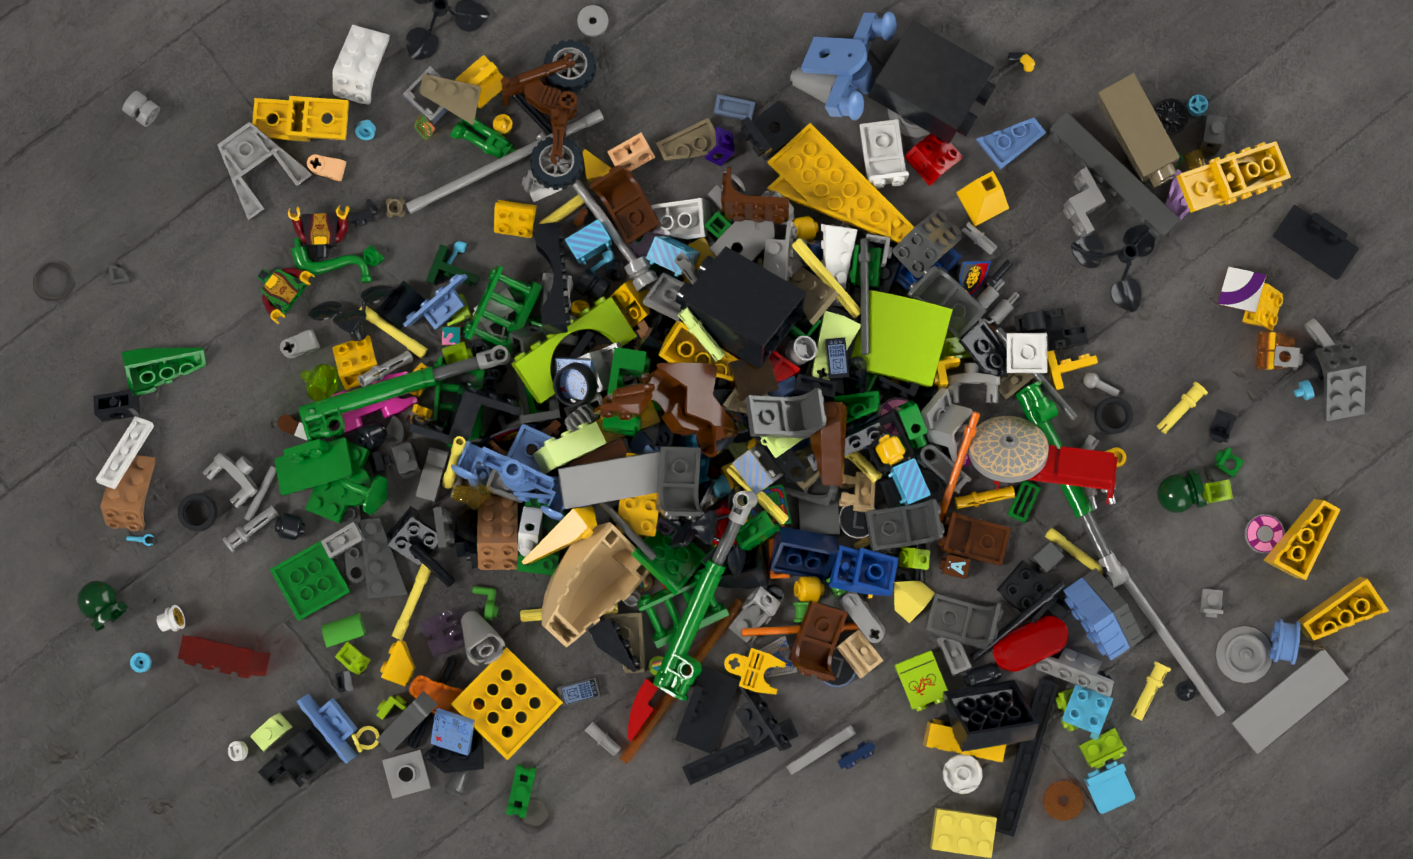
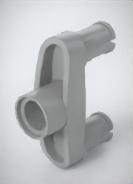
M965 363L964 373L947 377V389L952 404L960 403L959 386L961 384H985L986 403H999L998 386L1000 385V377L983 374L976 363Z
M219 452L213 458L214 461L203 470V474H207V478L212 480L222 469H225L241 485L242 489L230 499L232 504L235 503V507L240 508L249 497H253L258 492L256 484L249 476L254 466L244 456H241L235 462L227 455Z

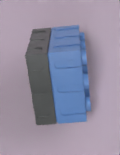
M1097 568L1063 590L1067 597L1064 600L1072 609L1070 611L1076 620L1080 619L1082 621L1080 624L1086 632H1089L1086 634L1092 644H1097L1096 647L1102 656L1106 654L1110 660H1113L1144 639L1128 604Z

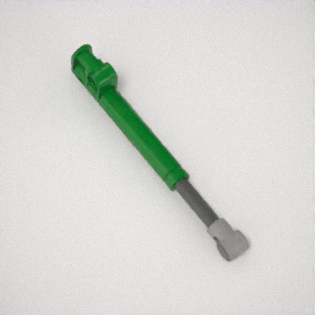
M498 345L493 347V349L476 353V356L435 369L430 366L424 368V370L420 369L299 406V413L307 440L310 442L321 437L328 438L334 435H342L346 431L343 413L428 388V386L432 387L437 385V381L479 368L484 370L498 365H505L510 361V352L504 346ZM499 351H505V357L502 360L496 359V354ZM339 421V429L333 431L332 423Z
M1038 381L1022 389L1016 394V397L1027 420L1042 430L1047 438L1048 445H1056V448L1060 449L1062 444L1050 420L1058 415V410L1054 402L1044 396L1040 388L1042 383ZM1059 484L1071 509L1074 511L1076 519L1080 517L1100 558L1098 562L1104 572V578L1113 588L1128 582L1129 573L1123 565L1119 564L1115 554L1111 553L1091 513L1094 509L1089 503L1084 488Z
M740 491L734 495V504L728 516L729 522L713 557L708 558L705 564V568L701 573L654 678L653 684L677 699L684 701L688 699L687 692L690 685H693L696 677L702 672L700 662L687 655L722 578V574L726 569L724 562L741 525L745 524L751 509L757 504V495L753 491ZM744 496H746L748 499L746 505L743 502ZM689 665H690L691 668H692V673H691V674H690L689 671H688V666H689Z

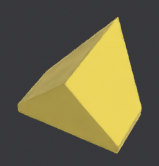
M922 581L894 582L895 611L910 623L926 607L935 593Z

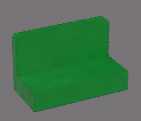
M763 510L744 525H741L735 539L741 549L750 551L781 529L773 524L767 512Z

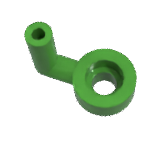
M473 586V594L488 595L484 619L493 621V617L498 615V606L495 605L496 589Z

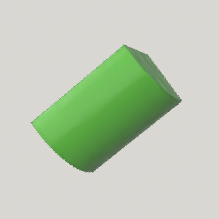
M360 612L322 625V634L326 648L367 635Z

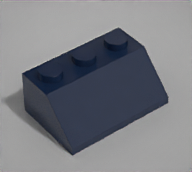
M779 526L781 530L776 533L773 541L769 571L801 577L814 576L826 581L838 554L836 537Z

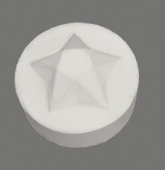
M234 741L229 745L228 755L233 761H242L247 757L248 747L243 741Z

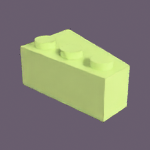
M588 422L577 426L578 430L572 432L570 429L560 434L562 437L556 440L553 437L545 441V446L533 453L541 472L547 474L553 469L562 467L566 463L605 445L607 442L597 422L590 425Z

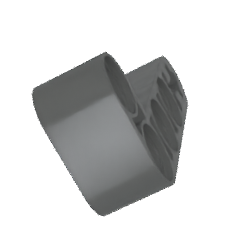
M423 691L376 740L391 753L438 704Z

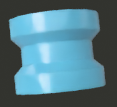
M1194 95L1187 102L1186 107L1189 115L1198 117L1207 110L1208 101L1204 96Z
M724 474L714 480L713 495L715 498L720 497L723 493L728 494L731 492Z

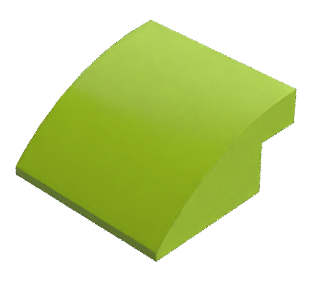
M869 290V355L861 354L860 327L851 358L855 356L862 357L867 364L866 372L901 382H913L931 387L953 309L903 296Z

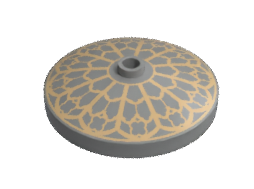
M998 416L990 418L976 427L977 432L975 437H972L968 452L972 464L984 476L1006 483L1021 482L1034 477L1045 466L1049 451L1048 441L1042 430L1035 426L1034 423L1016 416Z

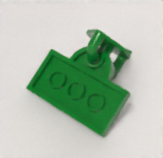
M348 442L353 476L314 487L305 510L340 524L343 521L348 506L356 507L363 505V511L373 515L388 498L387 478L378 475L373 480L370 473L364 470L371 451Z

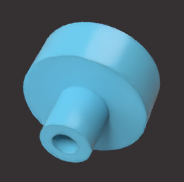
M370 120L360 121L356 126L355 134L362 140H371L375 135L376 127Z
M1306 379L1299 382V389L1294 390L1296 398L1303 396L1305 400L1314 398V391L1309 380Z
M142 652L134 654L130 660L131 668L139 673L149 670L152 664L151 657Z

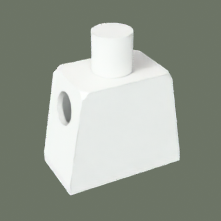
M523 507L518 533V551L525 557L541 541L543 511L540 508ZM529 524L534 525V530H528Z

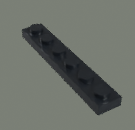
M791 718L779 723L780 728L788 736L789 740L799 736ZM749 736L682 766L689 784L692 785L772 749L776 745L772 738L768 737L760 745L755 746Z

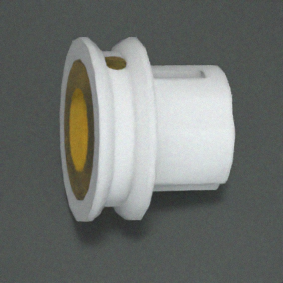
M173 605L171 608L167 607L165 613L157 616V624L163 632L170 629L176 632L179 629L185 628V617L182 610L177 605Z

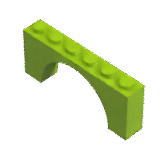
M602 296L594 302L595 306L591 309L586 307L578 313V318L575 320L571 318V324L567 325L568 333L546 335V340L535 342L530 346V351L527 353L523 351L514 357L515 361L511 365L537 403H542L555 394L550 372L551 358L558 343L568 334L581 329L593 330L606 336L613 344L620 342L622 347L637 337L612 297L605 298Z

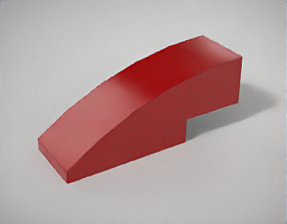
M647 678L640 687L631 709L628 724L629 741H632L654 709L648 703L658 690V687Z

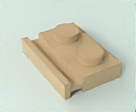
M860 629L836 647L860 679L883 661Z

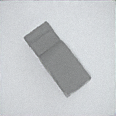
M429 447L416 497L437 502L449 452Z

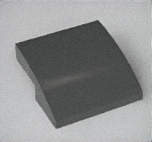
M837 494L834 501L830 500L828 507L798 498L800 530L829 536L840 535Z

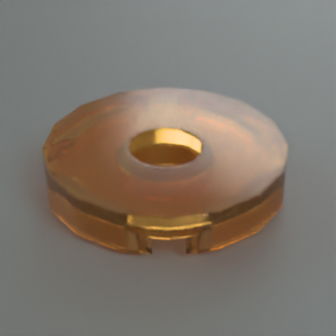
M1054 782L1045 791L1043 797L1044 808L1051 817L1057 820H1071L1080 813L1083 807L1082 793L1071 782ZM1061 795L1068 797V804L1066 806L1058 804V798Z

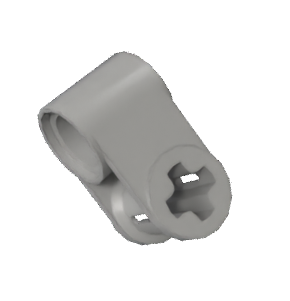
M313 329L287 338L280 344V351L285 357L290 359L320 349ZM290 344L293 347L291 353L287 351L288 345Z

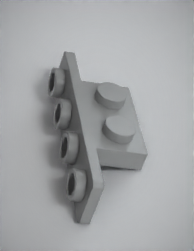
M787 221L785 240L766 239L763 268L788 282L790 277L793 276L791 259L795 256V250L792 244L793 239L797 237V226L792 221Z
M1065 648L1059 659L1048 657L1036 664V669L1073 684H1078L1108 697L1112 694L1114 681L1098 675L1102 661Z

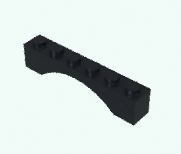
M557 222L535 224L534 233L537 252L546 259L554 273L551 292L541 307L544 335L568 333L567 325L571 324L570 313H566V308H569V298L564 294V291H568L567 279H563V274H566V265L561 259L565 257L564 246H560V241H564L563 231L558 229Z

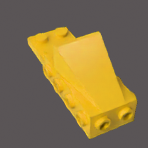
M1277 141L1269 144L1265 142L1254 146V149L1250 147L1239 151V154L1232 152L1225 155L1224 159H1220V157L1208 161V165L1176 176L1190 213L1219 204V206L1229 205L1236 202V198L1240 197L1241 200L1253 196L1252 193L1254 192L1256 195L1268 191V187H1271V190L1283 186L1282 182L1291 178Z

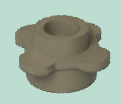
M402 198L398 200L387 199L386 215L389 218L393 216L404 217L405 200Z

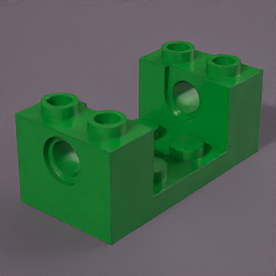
M615 347L607 395H612L615 389L623 387V375L641 378V374L650 373L651 362L647 352ZM612 416L611 418H603L602 427L604 432L636 437V432L641 431L642 420L639 416L631 420H620L619 417Z
M530 498V502H525V507L540 509L541 505L545 507L548 505L538 503V499ZM565 509L563 512L564 516H566L567 509ZM543 513L542 529H546L550 533L560 521L554 520ZM529 524L528 530H534V525ZM561 550L529 564L522 563L525 556L519 552L517 571L553 575L560 563Z

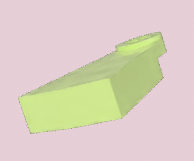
M828 311L823 313L816 342L817 353L813 358L812 377L819 378L817 370L820 371L824 368L827 376L822 377V379L830 380L828 379L825 339L845 337L846 349H848L861 327L860 324L839 314Z

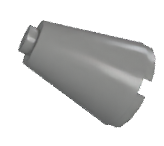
M798 67L792 71L790 81H793L792 84L796 88L826 104L838 75L803 73L801 67Z
M469 611L465 613L461 618L466 655L469 661L474 665L482 662L486 665L497 660L503 653V646L505 647L503 638L478 612Z

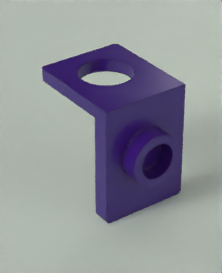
M717 127L715 129L716 146L705 156V159L721 166L734 154L733 133ZM715 153H722L724 155L721 159L713 157Z

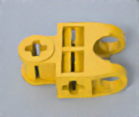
M751 648L748 657L736 653L728 655L724 665L728 672L742 676L739 684L740 687L759 693L777 694L778 689L770 687V684L764 679V673L770 667L778 666L785 668L786 663L769 653ZM758 654H760V655H759V658H758V661H757V664H756V667L754 668V665H755L757 656H758ZM737 658L740 667L732 669V665L729 662ZM752 671H754L750 685L748 686Z

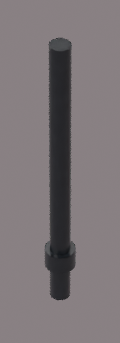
M1060 580L1050 590L1046 589L1038 600L998 632L997 638L994 639L992 645L989 644L986 650L978 648L970 655L974 661L978 660L1045 603H1050L1055 599V595L1066 587L1064 582Z

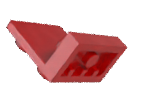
M930 134L916 144L904 158L928 186H931L943 173L958 163L963 156L951 142L948 144L935 135Z

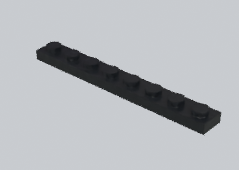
M1042 678L1038 680L1030 708L1037 718L1039 726L1034 740L1023 741L1019 744L998 814L996 832L1012 837L1015 835L1058 690V683Z

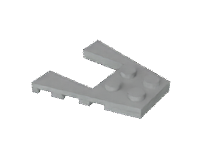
M250 122L217 144L248 220L265 208L241 176L272 154L275 156L296 186L312 175L310 171Z

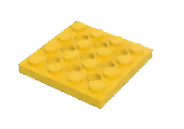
M506 647L502 655L497 660L491 662L450 705L461 716L475 720L474 729L508 760L563 702ZM503 670L511 672L512 678L509 681H504L501 678ZM521 683L526 687V692L523 695L516 693L515 687L517 684ZM495 684L498 687L496 695H490L487 692L488 685ZM533 697L538 698L540 701V706L537 709H533L529 705V701ZM476 698L484 701V707L481 710H477L473 706ZM504 698H509L512 701L510 709L502 707L501 702ZM490 712H495L498 715V721L495 724L490 723L487 719ZM518 712L525 713L526 721L524 723L516 721L515 716ZM505 726H509L512 729V735L509 738L502 735V728Z

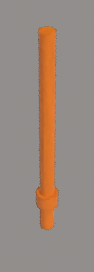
M973 411L969 424L966 425L963 432L965 436L940 505V523H943L972 437H975L977 432L976 425L980 413Z
M855 622L844 623L841 633L843 631L858 630L859 627ZM801 625L741 628V636L798 633Z

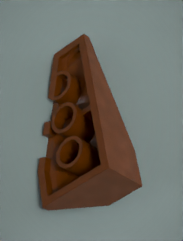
M823 402L827 417L826 425L809 438L822 485L843 486L847 406L842 402Z

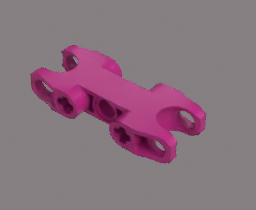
M408 372L388 374L381 381L401 376ZM351 390L342 391V392L337 393V394H334V395H332V396H335V395H338V394H341V393H345V392H348V391H351ZM416 396L406 399L395 397L343 413L346 422V431L343 434L358 430L359 427L364 425L361 418L382 410L384 418H390L393 415L403 413L411 406H414V404L419 403V400ZM338 421V423H337L335 426L332 427V430H333V431H336V430L339 429V427H340L339 421Z

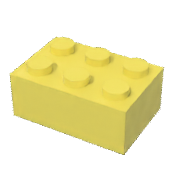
M935 808L930 848L992 858L997 818L990 815Z

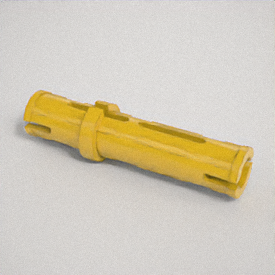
M1011 485L999 488L998 490L993 489L976 493V491L971 492L969 495L954 497L957 510L971 506L979 507L980 504L1015 498V492Z

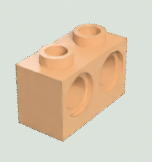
M642 133L607 151L615 166H624L629 171L655 158Z

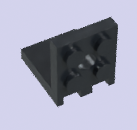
M779 101L752 121L747 116L741 122L742 136L746 141L750 140L754 152L759 157L762 156L764 161L790 142L801 131ZM776 123L780 126V131L772 133L769 130V126Z

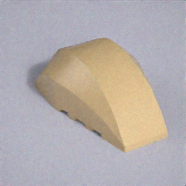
M610 522L597 525L592 530L593 534L589 538L570 545L553 573L546 589L542 606V626L566 648L583 635L588 626L599 622V617L604 613L615 609V604L620 600H626L650 573L631 555L636 549L635 546Z

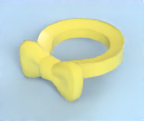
M373 726L362 727L357 733L351 734L358 752H362L363 749H373L378 745L379 742L377 740L369 746L360 744L358 740L365 730L373 731L377 739L380 733Z

